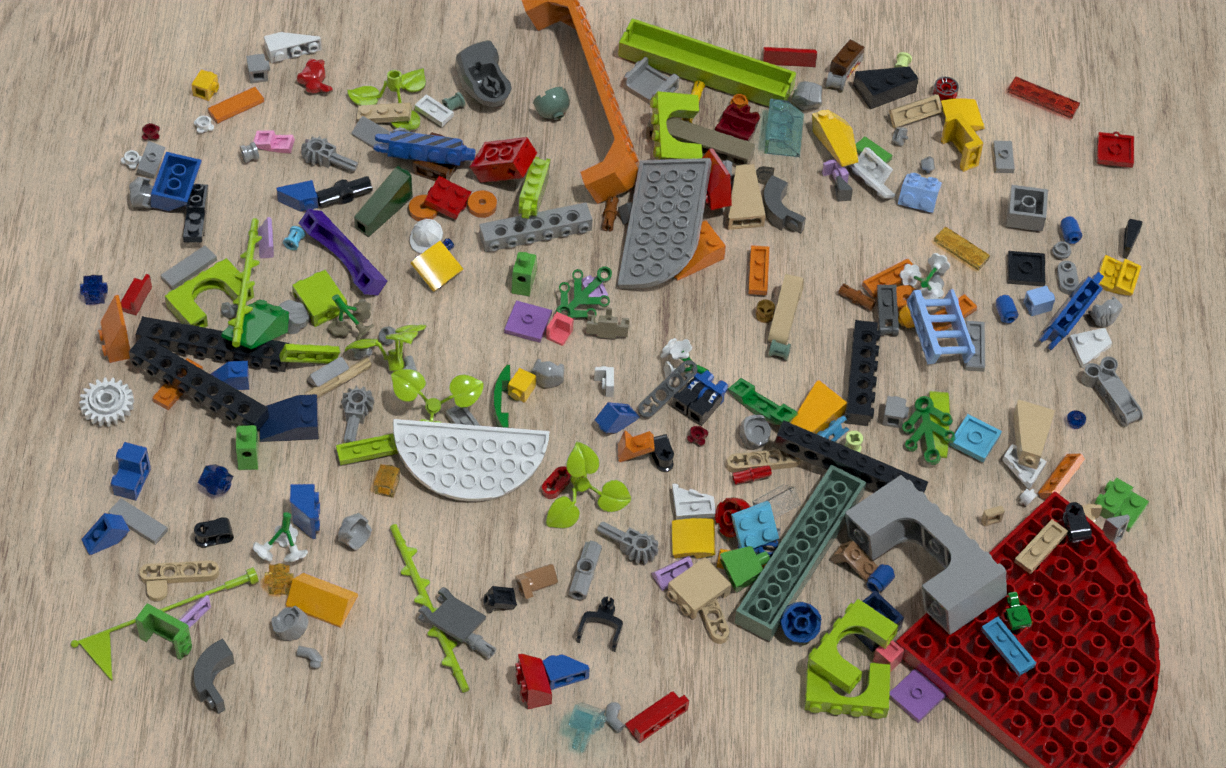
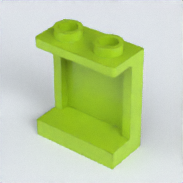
M326 269L316 272L312 276L299 280L292 285L294 297H298L311 316V323L314 327L339 316L340 309L332 299L334 295L338 294L347 305L346 298Z

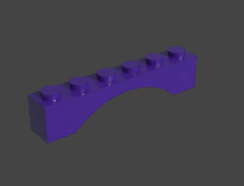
M308 209L298 224L310 236L331 250L344 263L352 276L354 284L364 294L379 295L388 280L322 211Z

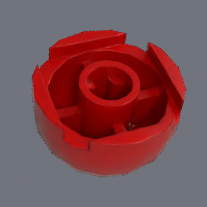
M731 497L725 498L723 502L717 505L715 521L720 525V533L726 537H737L731 514L751 507L748 502L741 498Z

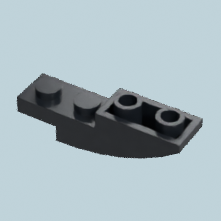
M194 184L186 205L187 214L183 242L202 243L207 219L208 184Z

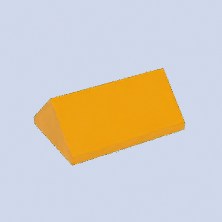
M302 573L293 578L286 607L297 606L306 615L341 628L358 597V593Z

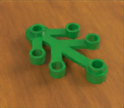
M606 266L600 267L597 271V277L583 291V272L580 269L574 270L572 273L574 299L568 304L570 285L567 282L560 283L561 305L556 308L555 314L556 312L566 311L568 313L567 316L570 318L588 319L587 313L590 311L597 315L595 309H574L578 305L608 307L610 304L608 296H588L602 282L606 283L611 280V269ZM578 272L581 274V277L576 278L574 274ZM606 273L608 277L602 278L601 274ZM563 285L568 287L566 291L561 289ZM605 298L608 303L602 304L601 300Z
M921 396L915 402V412L908 421L903 423L902 428L906 434H912L915 431L914 425L921 416L923 422L912 437L906 440L905 446L908 451H915L918 448L917 442L925 433L927 450L924 453V458L929 465H936L940 462L941 455L935 448L933 431L942 436L946 443H953L956 436L953 431L946 430L931 421L930 414L939 418L944 426L951 425L953 419L949 413H944L935 408L931 398ZM924 404L928 405L926 408H921ZM949 417L948 421H943L944 418ZM907 426H912L911 429L906 430ZM948 435H952V438L947 439L946 437ZM910 443H915L913 447H908ZM932 456H936V459L930 460Z

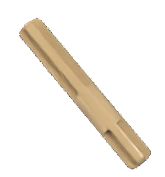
M368 358L360 360L350 366L348 370L323 385L315 386L305 392V395L317 394L318 399L371 368V361Z

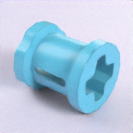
M292 226L288 237L283 240L285 247L289 250H297L300 240L306 235L305 231L298 226Z

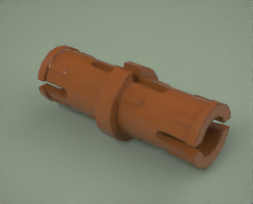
M612 196L607 198L606 209L603 211L602 229L604 231H608V226H610L609 232L614 228L619 199L613 196L612 201Z
M843 283L838 291V294L850 299L855 305L859 304L869 311H872L876 304V300L866 296L861 290L857 291Z

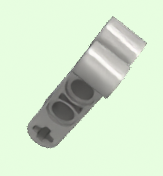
M1104 357L1101 360L1100 366L1095 363L1086 365L1081 380L1083 385L1097 389L1122 426L1127 427L1129 423L1143 419L1142 409L1115 373L1118 367V362L1115 358Z

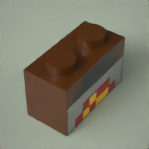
M849 39L832 59L830 72L838 76L845 75L847 80L863 61L865 47Z

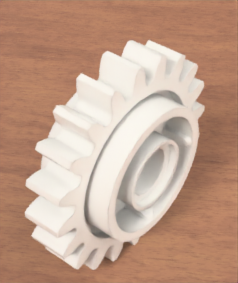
M105 377L103 383H101L97 379L96 385L89 383L90 389L84 388V394L80 395L81 401H79L82 415H85L86 420L91 419L92 424L98 421L100 427L104 422L110 427L112 421L118 425L117 420L125 421L124 415L130 416V410L134 409L132 390L129 389L128 384L123 385L122 380L115 383V379L112 378L108 382Z

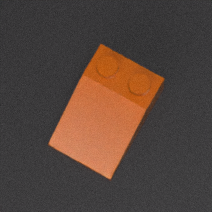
M707 220L701 224L698 246L692 259L674 276L677 281L725 258L726 245Z
M115 295L100 322L102 329L98 330L100 341H105V345H102L104 356H108L109 363L130 359V345L119 295Z

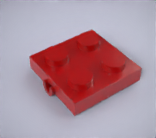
M1117 131L1113 133L1098 132L1097 164L1133 168L1134 136L1122 135Z
M439 176L433 187H430V190H428V195L423 204L457 220L461 211L465 210L466 203L472 192Z

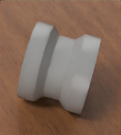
M251 142L247 146H240L241 155L245 163L252 159H259L255 142Z

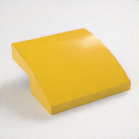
M958 98L941 101L945 119L961 113L974 131L985 129L975 99Z
M441 241L428 248L410 263L433 292L463 270L462 266Z
M1105 255L1098 271L1104 276L1099 285L1105 291L1132 296L1142 266L1127 259L1121 262Z
M707 518L673 520L672 551L674 558L694 555L698 559L716 555L714 520Z

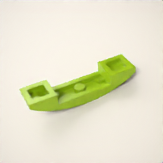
M929 391V398L932 399L934 407L950 414L949 393ZM930 414L931 421L949 430V426H944L939 418ZM949 417L944 418L943 421H948ZM933 431L935 448L939 451L941 458H947L948 443L945 442L942 436Z

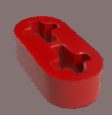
M565 466L556 468L543 482L542 495L545 498L555 499L571 482V474ZM564 474L566 475V478H565V477H562V478L559 480V475H560V476H563ZM554 486V491H547V488L551 489Z

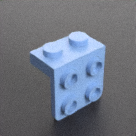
M917 173L907 174L902 184L898 204L933 213L942 182L934 177H921Z

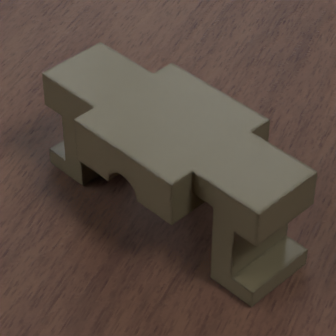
M606 308L605 316L599 315L598 323H595L596 315H588L587 334H597V338L616 339V336L628 337L629 318H622L621 325H617L618 317L612 316V308Z

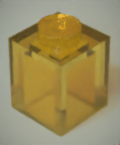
M380 464L374 481L375 494L394 498L400 481V468H396L393 465Z

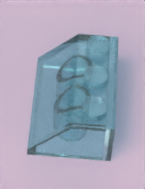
M770 99L764 154L800 157L804 114L789 101Z

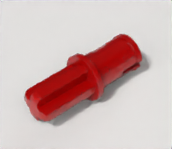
M769 465L753 469L749 467L747 470L732 473L735 485L749 481L755 482L756 479L772 475Z

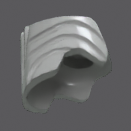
M808 81L798 83L797 89L793 91L792 102L799 109H817L822 106V86Z
M137 177V179L129 184L132 207L152 208L151 192L153 186L149 184L151 179Z
M1113 296L1112 299L1107 300L1102 306L1095 304L1092 307V311H1088L1097 326L1108 327L1115 322L1123 306Z
M287 300L279 305L282 309L289 311V334H297L301 328L307 326L309 315L302 303Z
M541 359L536 360L531 373L536 375L538 385L544 388H554V386L563 383V364L557 366L550 361L541 362Z
M750 415L741 422L740 438L747 447L759 449L769 441L771 428L764 416Z
M360 513L345 517L338 533L339 542L350 546L354 550L362 547L372 532L371 527L368 525L369 521Z
M297 606L284 608L278 616L272 618L273 630L280 639L285 641L299 639L305 633L308 626V616Z

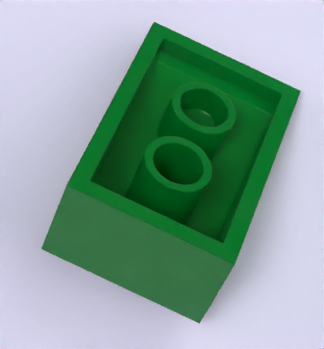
M256 300V302L247 305L253 307V311L244 315L240 345L253 349L288 333L289 311L282 309L280 306L269 304L265 300ZM229 325L222 332L221 337L233 341L234 326Z

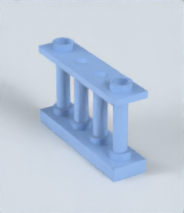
M950 289L944 299H924L921 290H914L906 301L927 364H935L943 354H961L964 363H968L975 354V347L968 333L954 289ZM945 306L948 315H930L926 307ZM951 322L953 330L935 331L932 323ZM937 338H956L958 346L940 347Z

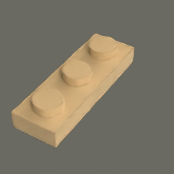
M936 94L889 110L893 127H899L943 112L939 95Z
M411 102L358 106L356 120L358 122L364 116L374 123L410 121L412 105Z
M1051 520L1015 558L1014 563L1031 574L1064 539L1068 531L1054 520Z

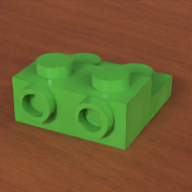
M1116 477L1114 482L1110 480L1104 489L1106 493L1104 495L1100 493L1095 504L1102 506L1100 516L1105 519L1129 515L1130 519L1126 531L1129 532L1148 506L1149 501L1132 492L1134 487Z

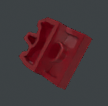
M732 103L723 111L722 118L716 125L715 131L744 141H750L760 120L759 112L751 113V107L747 104L738 108L735 103Z

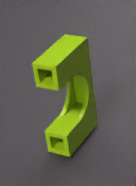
M657 91L650 100V108H652L653 112L651 124L654 129L652 140L655 145L653 149L655 160L702 158V144L684 143L674 139L668 132L666 125L667 119L672 117L694 119L699 112L698 95Z
M225 258L215 263L214 266L206 271H202L193 279L184 282L183 285L175 290L168 292L165 295L166 307L182 324L206 328L208 326L207 315L194 302L196 297L206 290L217 289L227 293L234 301L240 296L242 280L235 277L240 272ZM253 286L248 289L247 301L254 298Z
M857 599L854 604L850 603L843 618H838L835 621L834 629L830 634L826 633L820 642L822 644L818 649L814 648L808 656L811 669L847 694H850L860 682L862 671L839 654L837 645L841 639L851 634H861L886 649L898 631L897 624L860 599Z
M808 658L804 710L812 713L828 712L833 715L849 714L854 717L871 716L875 719L887 718L890 696V664L870 663L866 691L856 697H844L837 694L831 688L826 678L809 667Z

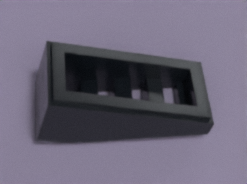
M1128 220L1124 234V259H1127L1140 233L1143 221Z

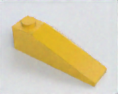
M829 109L812 113L813 133L841 167L858 163L853 129L847 121Z

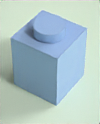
M1047 286L1026 291L1024 304L1031 317L1052 311L1055 302V296Z

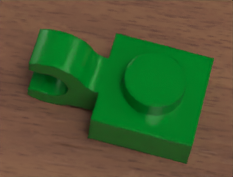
M1017 592L1008 593L1007 603L1010 608L1006 609L1005 613L1011 630L1031 626L1032 621L1026 605L1020 606Z

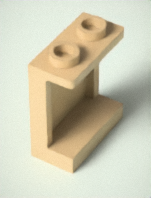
M704 557L670 581L667 594L671 601L676 602L686 616L689 615L694 620L697 617L698 611L719 596L726 598L730 595L731 583Z

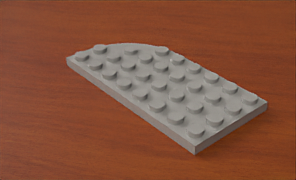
M710 158L640 160L618 280L620 289L646 288L661 284L677 275L692 259L699 242L712 164Z

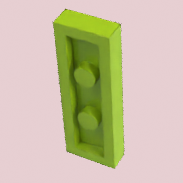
M285 344L279 357L281 362L329 364L336 360L341 352L339 346Z
M394 434L336 445L340 465L398 454Z

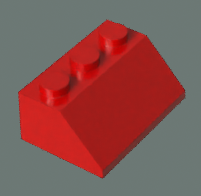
M711 148L702 158H710L712 162L705 204L711 210L732 206L730 173L714 149Z

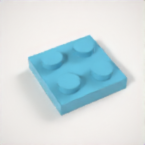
M967 414L955 433V441L949 445L984 463L1000 438L1002 431Z
M768 501L731 514L740 548L748 546L755 548L779 539L771 504Z

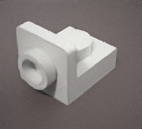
M595 367L594 381H602V389H606V397H613L614 367Z

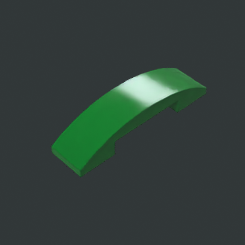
M506 365L501 371L494 390L495 422L497 427L509 428V413L501 412L502 391H508V383L510 382V365Z
M740 378L728 388L730 394L753 414L764 416L765 420L770 423L781 425L783 420L790 422L798 415L796 410L783 403L779 406L756 392L755 386L743 378Z

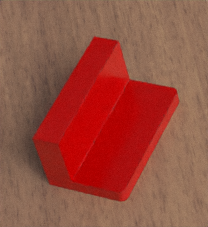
M145 274L143 280L133 279L120 302L122 312L137 316L152 289L149 274Z

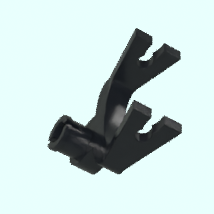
M608 596L603 597L597 612L587 611L584 613L577 630V643L581 642L587 623H603L616 629L612 642V652H616L623 629V621L614 616L615 605L613 598L610 597L609 601Z

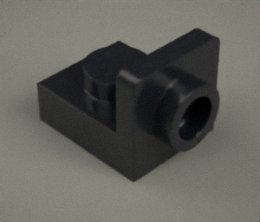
M492 586L483 597L486 612L492 613L495 608L514 609L517 606L514 588Z

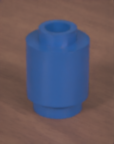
M1071 216L1063 218L1060 229L1065 242L1069 244L1078 243L1083 236L1078 221Z
M1002 295L996 299L995 307L1001 321L1004 323L1014 322L1018 318L1019 313L1013 299L1009 295Z
M880 564L868 577L866 585L872 592L876 590L878 593L883 592L895 578L893 568L889 565Z

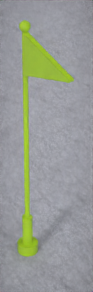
M254 567L246 570L245 575L224 582L222 586L159 610L165 612L225 588L228 590L247 582L253 585L259 582ZM130 620L78 641L72 640L71 647L77 648L80 644L112 681L110 632L134 624L136 620Z

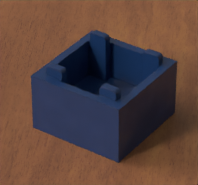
M876 590L863 600L865 604L897 624L898 631L901 630L904 617ZM854 634L872 652L880 646L867 636Z

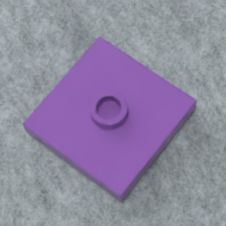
M516 300L504 333L541 343L551 318L552 310Z
M915 668L890 691L889 699L919 723L946 697V694Z

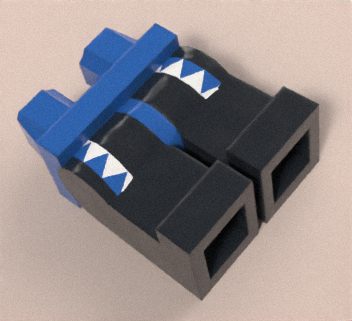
M708 370L701 375L696 373L680 393L677 392L673 396L672 407L685 416L688 414V418L703 426L719 405L724 402V395L728 390V384L723 380H720L716 385L712 383L714 375Z

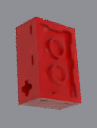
M528 137L484 142L470 168L480 183L521 179L526 175L527 170L533 163L537 151Z

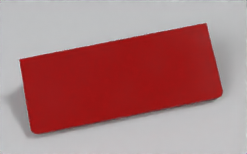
M763 48L764 62L779 66L816 67V49Z
M672 691L626 722L625 727L641 743L688 711L689 699L685 695L679 698Z

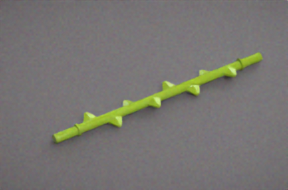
M253 218L251 221V227L248 232L247 251L240 255V258L245 259L244 271L235 275L237 279L242 280L240 296L233 301V304L238 305L237 316L228 321V325L234 326L232 341L234 347L240 346L244 315L253 311V307L247 306L246 302L248 289L255 285L254 281H250L251 269L260 264V261L253 259L255 244L262 239V236H258L259 220L257 218Z
M393 524L390 526V530L406 564L400 571L401 575L412 577L419 593L414 602L428 607L433 613L438 608L433 607L425 589L430 584V581L420 578L412 560V557L417 553V549L406 546V541L403 539L397 524ZM433 625L427 634L430 637H438L446 654V657L441 661L442 665L452 668L453 676L456 677L463 693L469 691L470 688L463 675V669L460 668L453 649L458 645L457 641L447 639L445 632Z

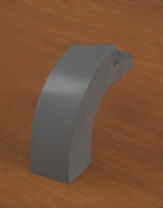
M772 175L765 186L763 197L766 218L774 227L781 231L786 226L790 230L801 234L805 228L806 217L789 210L783 205L782 200L787 194L788 182Z
M223 638L210 645L200 655L194 669V681L200 702L206 700L211 709L215 708L218 714L225 711V704L213 684L214 679L223 669L235 664L233 653Z

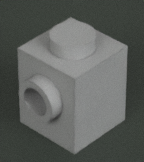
M264 54L246 56L250 83L268 81L267 71H270L269 60L265 61Z
M887 396L883 419L884 426L902 428L903 420L908 417L909 407H906V399L897 396Z

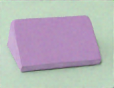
M267 217L258 229V236H262V239L259 241V257L261 259L273 258L272 219Z
M690 556L684 557L651 574L663 591L668 589L670 581L692 567L693 563Z
M206 595L200 598L178 620L186 623L190 628L211 608L209 596Z

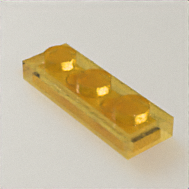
M946 226L934 238L935 243L978 271L990 258L988 253Z

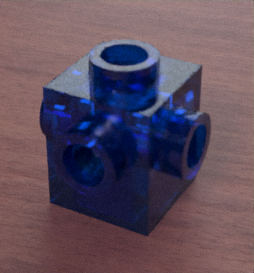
M103 275L83 276V284H80V294L84 295L86 305L104 304L105 294L108 293V284L104 282Z
M217 464L207 465L197 483L205 487L208 493L218 495L226 493L231 488V481L234 476L223 466H218Z

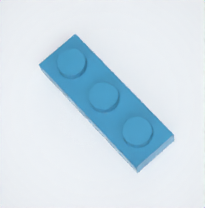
M999 617L982 626L981 631L1018 676L1035 667L1036 662Z

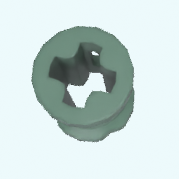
M456 92L454 96L442 99V104L452 111L458 107H464L465 100L460 92Z
M773 339L769 356L775 355L788 360L791 344L778 343Z

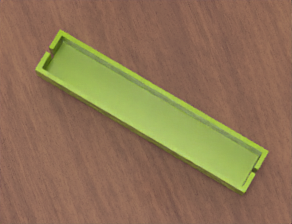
M633 18L619 41V57L634 62L641 61L646 57L648 58V65L652 68L676 74L679 77L694 82L698 81L699 83V81H702L706 86L733 95L743 94L748 100L783 111L788 97H790L795 86L796 72Z

